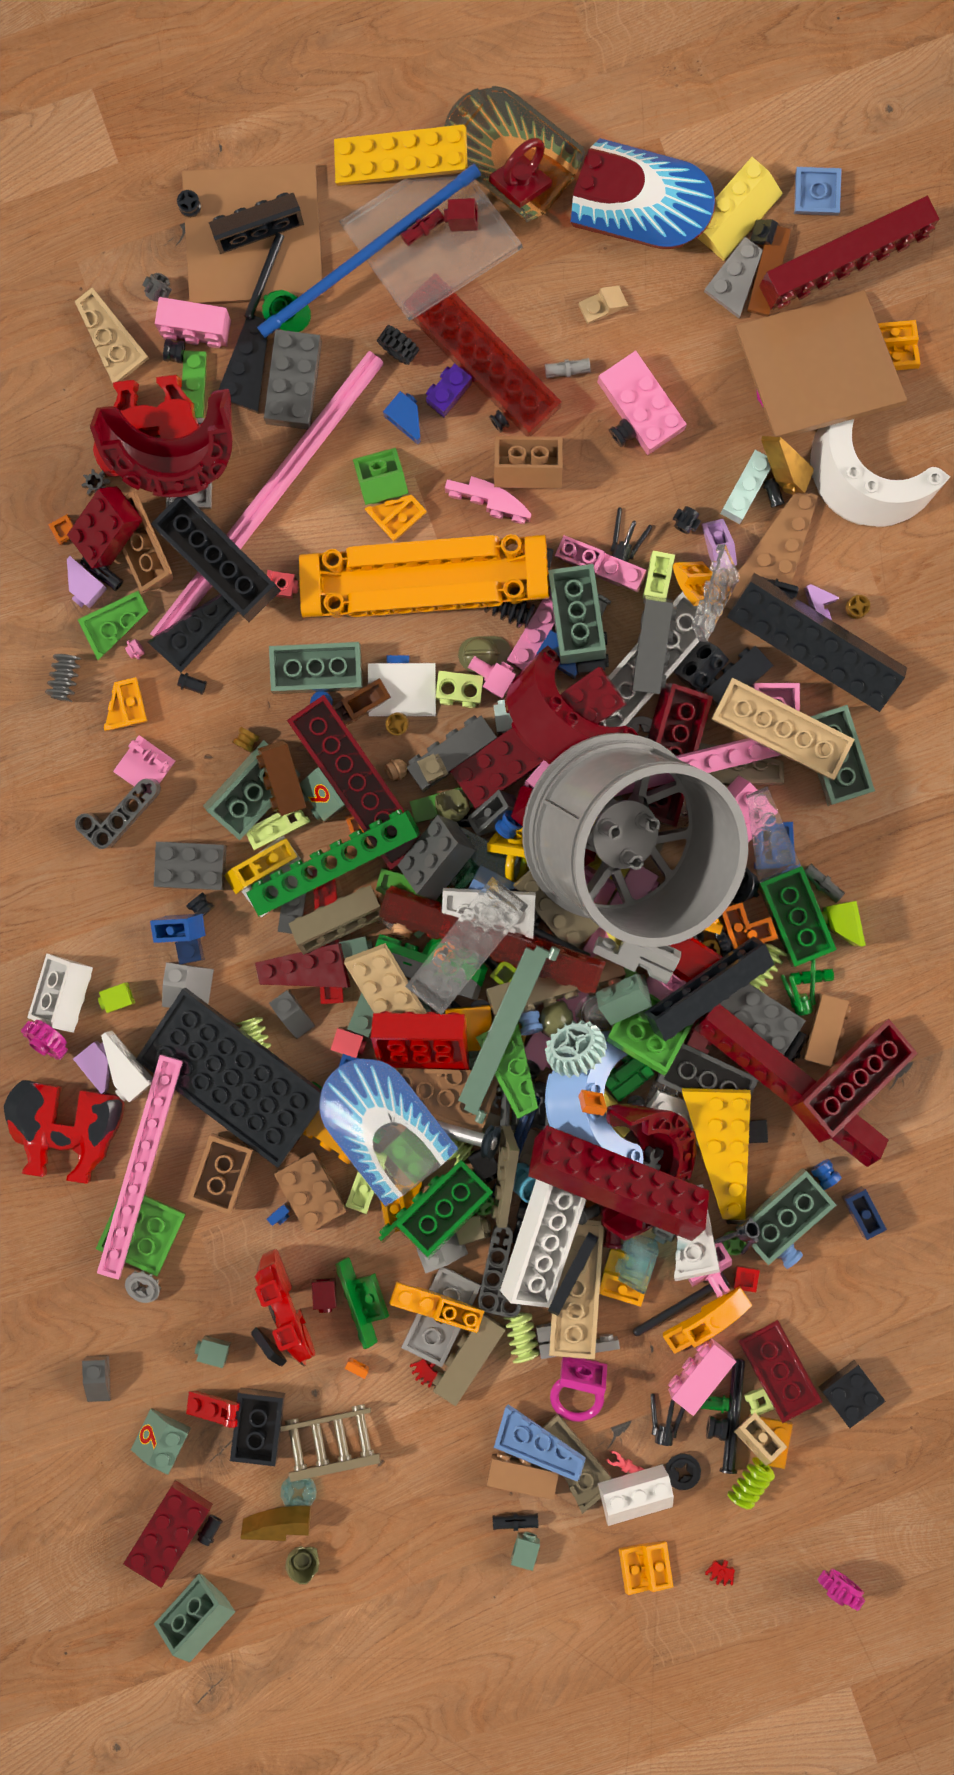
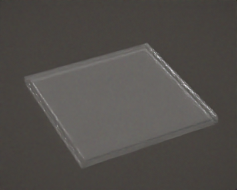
M460 173L403 179L339 220V222L360 251L453 181ZM475 180L466 187L461 188L448 199L475 198L478 207L477 231L451 232L449 224L444 221L431 230L428 236L419 238L409 247L399 235L366 260L409 321L523 248L522 243ZM448 199L435 208H438L443 216L444 209H448Z

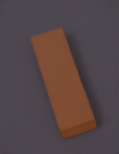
M777 226L772 245H764L747 312L766 317L769 316L771 309L759 285L767 271L783 264L791 229Z

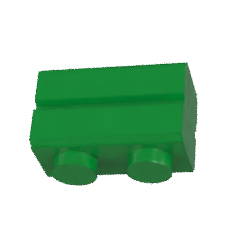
M630 1055L621 1059L623 1063L620 1066L612 1068L605 1084L618 1102L655 1075L650 1067Z

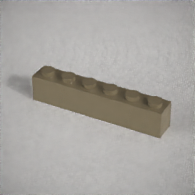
M595 955L589 959H582L540 972L523 1013L533 1011L535 1006L541 1004L544 1007L556 1004L558 999L565 997L566 1000L578 997L580 992L587 991V993H593L600 990V986L606 984L611 986L625 978L624 967L599 955ZM510 982L488 988L486 991L494 1018Z

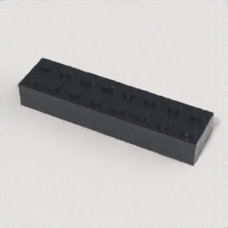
M756 573L752 575L728 613L727 618L878 712L883 709L905 679L906 666Z

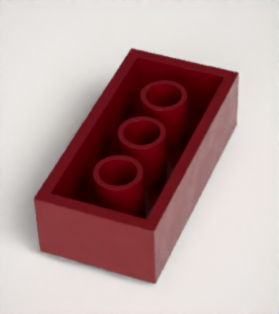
M175 1480L123 1565L162 1588L206 1518L213 1503Z

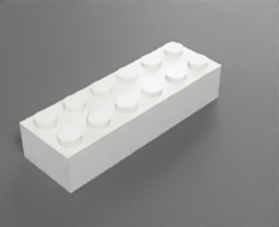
M536 1179L500 1289L501 1293L510 1303L550 1307L586 1199Z

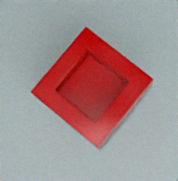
M737 1265L733 1288L736 1289L740 1286L743 1291L756 1293L760 1270Z

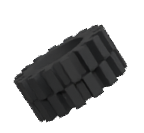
M387 325L377 338L378 344L389 355H392L393 358L398 359L399 362L405 365H409L419 352L416 344L393 326Z

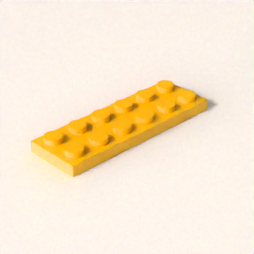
M463 124L334 139L335 183L337 186L461 173L467 169L466 126Z

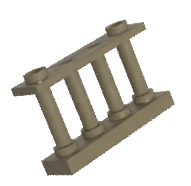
M365 1404L353 1406L350 1412L299 1422L298 1418L286 1420L285 1425L280 1428L281 1431L289 1430L295 1466H293L294 1471L289 1472L290 1482L381 1463L380 1454H374V1450H371L364 1415L371 1413V1407L365 1408ZM356 1416L362 1447L361 1457L352 1458L348 1452L342 1420L343 1418ZM329 1421L334 1422L340 1454L338 1461L332 1463L326 1458L320 1423ZM311 1425L318 1461L316 1466L307 1468V1464H304L298 1428Z

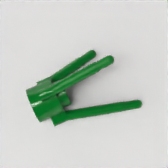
M815 959L811 960L810 997L806 993L799 994L793 976L789 977L791 990L785 975H781L792 1008H794L795 1014L798 1016L812 1013V1005L816 1004Z

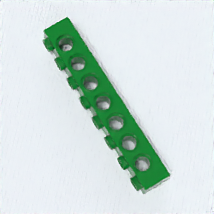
M401 809L389 814L390 819L384 822L379 819L369 824V830L362 832L359 829L349 835V840L342 842L339 839L329 845V850L322 852L320 849L310 854L311 859L303 863L302 859L289 865L290 870L283 872L280 869L270 875V880L263 882L261 879L251 884L252 889L246 892L258 917L418 837L421 833L410 811L402 812ZM387 826H394L397 829V836H390L387 833ZM374 836L377 839V846H370L367 843V837ZM354 846L357 849V856H350L347 852V847ZM328 856H334L337 859V866L333 867L328 864ZM308 866H314L317 869V876L313 877L308 873ZM289 876H294L297 879V886L289 884ZM269 886L277 888V896H272L269 893Z

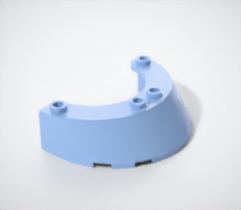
M601 1031L606 1040L610 1031ZM606 1041V1056L601 1058V1064H595V1070L589 1069L587 1074L583 1072L579 1077L573 1075L571 1078L566 1075L561 1076L554 1070L552 1074L548 1075L545 1107L550 1127L643 1164L641 1147L619 1136L612 1126L608 1124L606 1112L604 1116L582 1112L578 1097L581 1090L603 1093L604 1096L605 1084L609 1073L620 1059L628 1055L627 1053Z

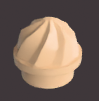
M392 759L385 765L386 773L391 781H400L407 774V764L401 759Z
M407 918L398 919L392 926V930H394L392 936L398 939L410 940L411 935L414 934L413 924Z

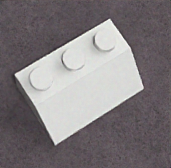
M47 953L27 1018L34 1021L40 1020L54 1029L74 1033L93 968Z
M663 1465L598 1483L608 1526L673 1507L674 1496L670 1478Z

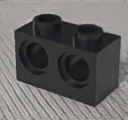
M702 638L673 672L686 686L695 691L702 692L729 659L719 647Z

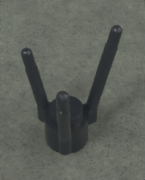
M619 507L610 551L613 552V557L628 562L629 559L633 560L636 551L652 529V525L646 528L631 550L632 545L629 542L636 526V521H632L624 542L619 541V544H617L622 508Z
M752 1218L746 1220H727V1224L739 1225L737 1231L714 1240L715 1244L735 1237L744 1242L749 1241L740 1252L741 1255H744L753 1244L759 1241L757 1237L760 1234V1229Z
M652 1393L650 1395L652 1435H655V1443L663 1446H672L673 1438L677 1436V1430L685 1409L681 1407L675 1424L672 1426L675 1401L671 1399L666 1424L661 1423L658 1427L655 1394Z

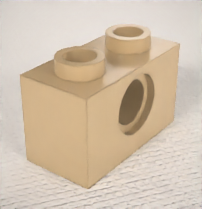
M756 1413L749 1416L734 1431L765 1466L772 1463L787 1448Z

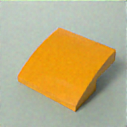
M916 320L878 323L895 369H919L921 363L917 345L919 337Z
M703 561L674 563L673 570L677 582L693 606L714 605L723 602L725 596L712 583L716 575Z
M490 1005L444 1009L445 1014L451 1012L465 1014L468 1051L481 1050L476 1037L490 1030L492 1025Z
M610 1249L600 1281L599 1294L641 1307L654 1260L624 1250Z
M651 1542L618 1548L624 1588L627 1595L648 1590L656 1592L673 1587L667 1542Z

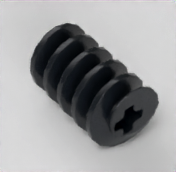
M523 601L521 604L503 602L500 606L485 607L484 612L487 613L490 609H493L492 616L495 617L500 612V620H504L509 616L508 624H512L517 620V628H520L523 624H525L526 628L534 612L535 605L532 604L529 608H526L527 601Z

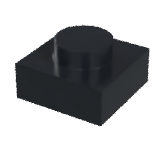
M773 219L756 220L750 241L756 245H772L778 222Z

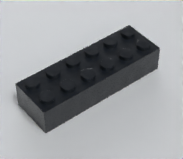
M187 496L177 497L151 523L248 622L281 591Z

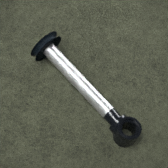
M388 1112V1115H389L390 1120H391V1122H392V1117H391L390 1113ZM435 1120L449 1138L480 1146L482 1158L487 1156L491 1160L495 1156L500 1143V1127L494 1129V1126L490 1125L484 1134ZM397 1122L388 1123V1124L383 1125V1126L380 1127V1128H387V1127H389L390 1125L398 1126L399 1124H402V1123H397Z

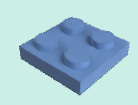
M797 167L795 173L794 214L839 216L841 168Z

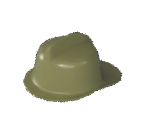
M477 636L468 638L461 644L458 658L463 668L470 672H475L468 669L474 656L491 666L496 663L501 665L502 662L509 664L507 659L512 651L508 642L501 637Z

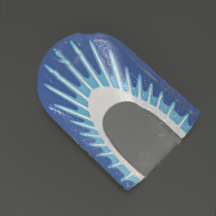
M353 1060L338 1067L326 1080L321 1091L319 1106L323 1124L385 1207L413 1189L458 1151V1147L409 1084L389 1064L379 1060Z

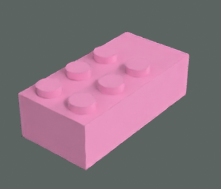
M634 351L599 375L597 383L621 418L627 420L636 433L635 438L647 455L685 430L686 422L637 351Z

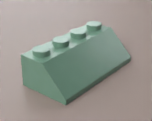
M263 740L257 748L267 746L269 744ZM257 748L203 805L208 813L239 840L271 807L269 798H272L270 789L266 790L263 782V777L266 775L264 768L260 769L256 756L259 755ZM295 769L297 777H299L301 774Z

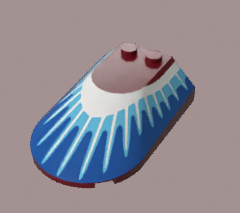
M600 138L588 149L573 191L571 224L575 228L654 248L683 247V244L700 237L709 226L715 211V193L706 174L689 162Z

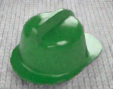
M276 290L268 295H264V303L262 305L264 318L267 320L272 315L277 314L298 297L285 290ZM305 306L279 328L284 331H303L309 325L311 319L309 306Z

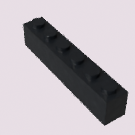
M754 936L644 1012L653 1032L666 1042L668 1039L675 1037L685 1027L692 1025L695 1020L705 1013L710 1012L722 1001L729 999L732 994L747 986L759 975L766 973L775 964L765 943Z

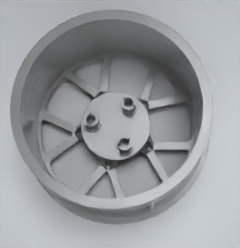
M629 733L603 734L583 740L567 749L548 766L537 781L528 800L523 820L522 835L526 862L532 877L545 895L563 909L582 917L591 918L600 928L615 938L637 946H668L680 943L701 933L727 909L740 887L747 865V827L740 806L731 792L711 774L679 760L661 744L639 735ZM670 773L675 779L673 782L647 791L651 775ZM635 782L633 792L628 800L616 801L613 799L619 791ZM678 792L682 793L687 804L686 810H688L689 826L658 832L660 822L655 818L648 804ZM686 839L687 842L683 854L675 869L671 870L655 848V845ZM585 848L596 852L597 856L602 860V864L588 885H586L584 874ZM650 856L665 877V881L654 891L650 890L646 896L637 900L633 899L620 869L632 868L639 870L644 864L643 861ZM611 875L623 904L603 905L594 903L595 897Z

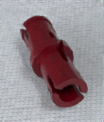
M437 208L422 220L419 218L416 224L400 234L402 240L409 247L419 238L428 236L431 230L443 223L444 216Z

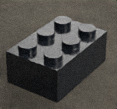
M240 1388L237 1396L239 1411L236 1412L235 1418L238 1421L237 1427L233 1430L230 1461L275 1467L280 1444V1427L282 1426L285 1402L284 1392Z

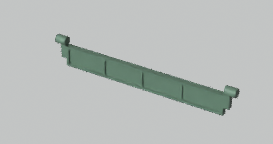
M538 945L535 950L529 947L525 948L458 1101L466 1104L464 1110L476 1115L475 1121L479 1124H483L487 1112L480 1110L481 1104L546 959L548 958L553 961L557 959L560 949L552 946L550 951Z

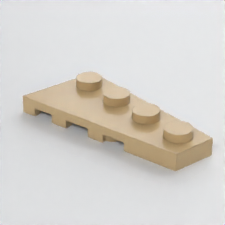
M93 288L75 300L112 383L122 381L149 359Z

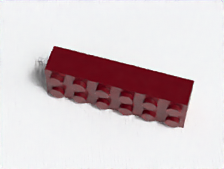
M674 683L665 684V689L662 688L648 739L661 744L675 756L698 751L713 696ZM663 785L647 788V791L653 790ZM678 792L650 803L648 806L661 825L677 827L685 797L682 793Z
M890 1019L882 1021L870 1029L790 1108L819 1143L829 1140L918 1053Z

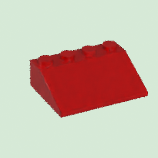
M388 1011L373 1013L371 1040L377 1061L385 1063L392 1068L469 1070L465 1014L456 1012L449 1014H437L435 1012L415 1014L413 1012L391 1013Z

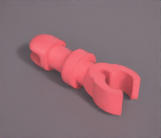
M610 1450V1453L616 1455L618 1462H610L609 1459H605L607 1463L622 1468V1471L625 1473L645 1470L640 1466L637 1467L632 1464L630 1459H623L619 1453Z

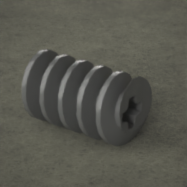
M54 654L53 658L58 663H52L51 667L57 671L50 672L49 676L55 680L47 681V684L53 689H47L45 693L53 699L73 703L71 699L67 698V695L75 694L69 687L77 685L71 678L79 676L73 669L80 668V665L75 663V660H82V658L68 654Z

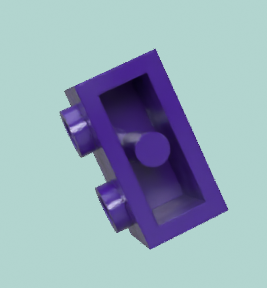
M455 363L451 368L449 366L446 367L440 375L442 379L437 385L432 384L426 392L427 405L443 418H445L472 385V377Z

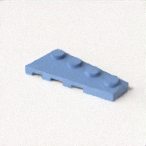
M509 1404L505 1407L494 1448L572 1480L578 1481L580 1479L586 1459L584 1456Z

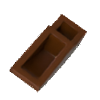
M379 678L342 699L341 702L332 707L347 726L389 700L391 696Z

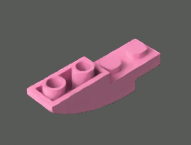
M472 476L469 485L447 480L445 493H448L449 497L459 500L462 497L471 499L470 502L478 505H483L485 502L488 503L486 512H489L491 517L503 519V516L512 518L511 521L518 524L530 523L531 513L521 502L502 488L494 487V484Z
M565 535L555 554V557L573 566L593 564L596 577L639 592L647 574L646 569L608 555L603 550Z

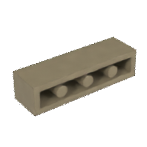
M370 885L362 887L346 897H340L327 906L319 907L312 913L297 917L288 924L297 946L304 955L386 916Z
M484 1313L478 1332L470 1331L468 1335L463 1334L457 1343V1346H459L455 1354L451 1352L444 1363L447 1365L444 1372H438L432 1381L434 1384L433 1392L456 1406L505 1332V1326Z

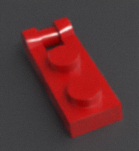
M189 1391L186 1414L219 1423L225 1427H237L238 1420L235 1418L236 1412L239 1411V1403L199 1391Z

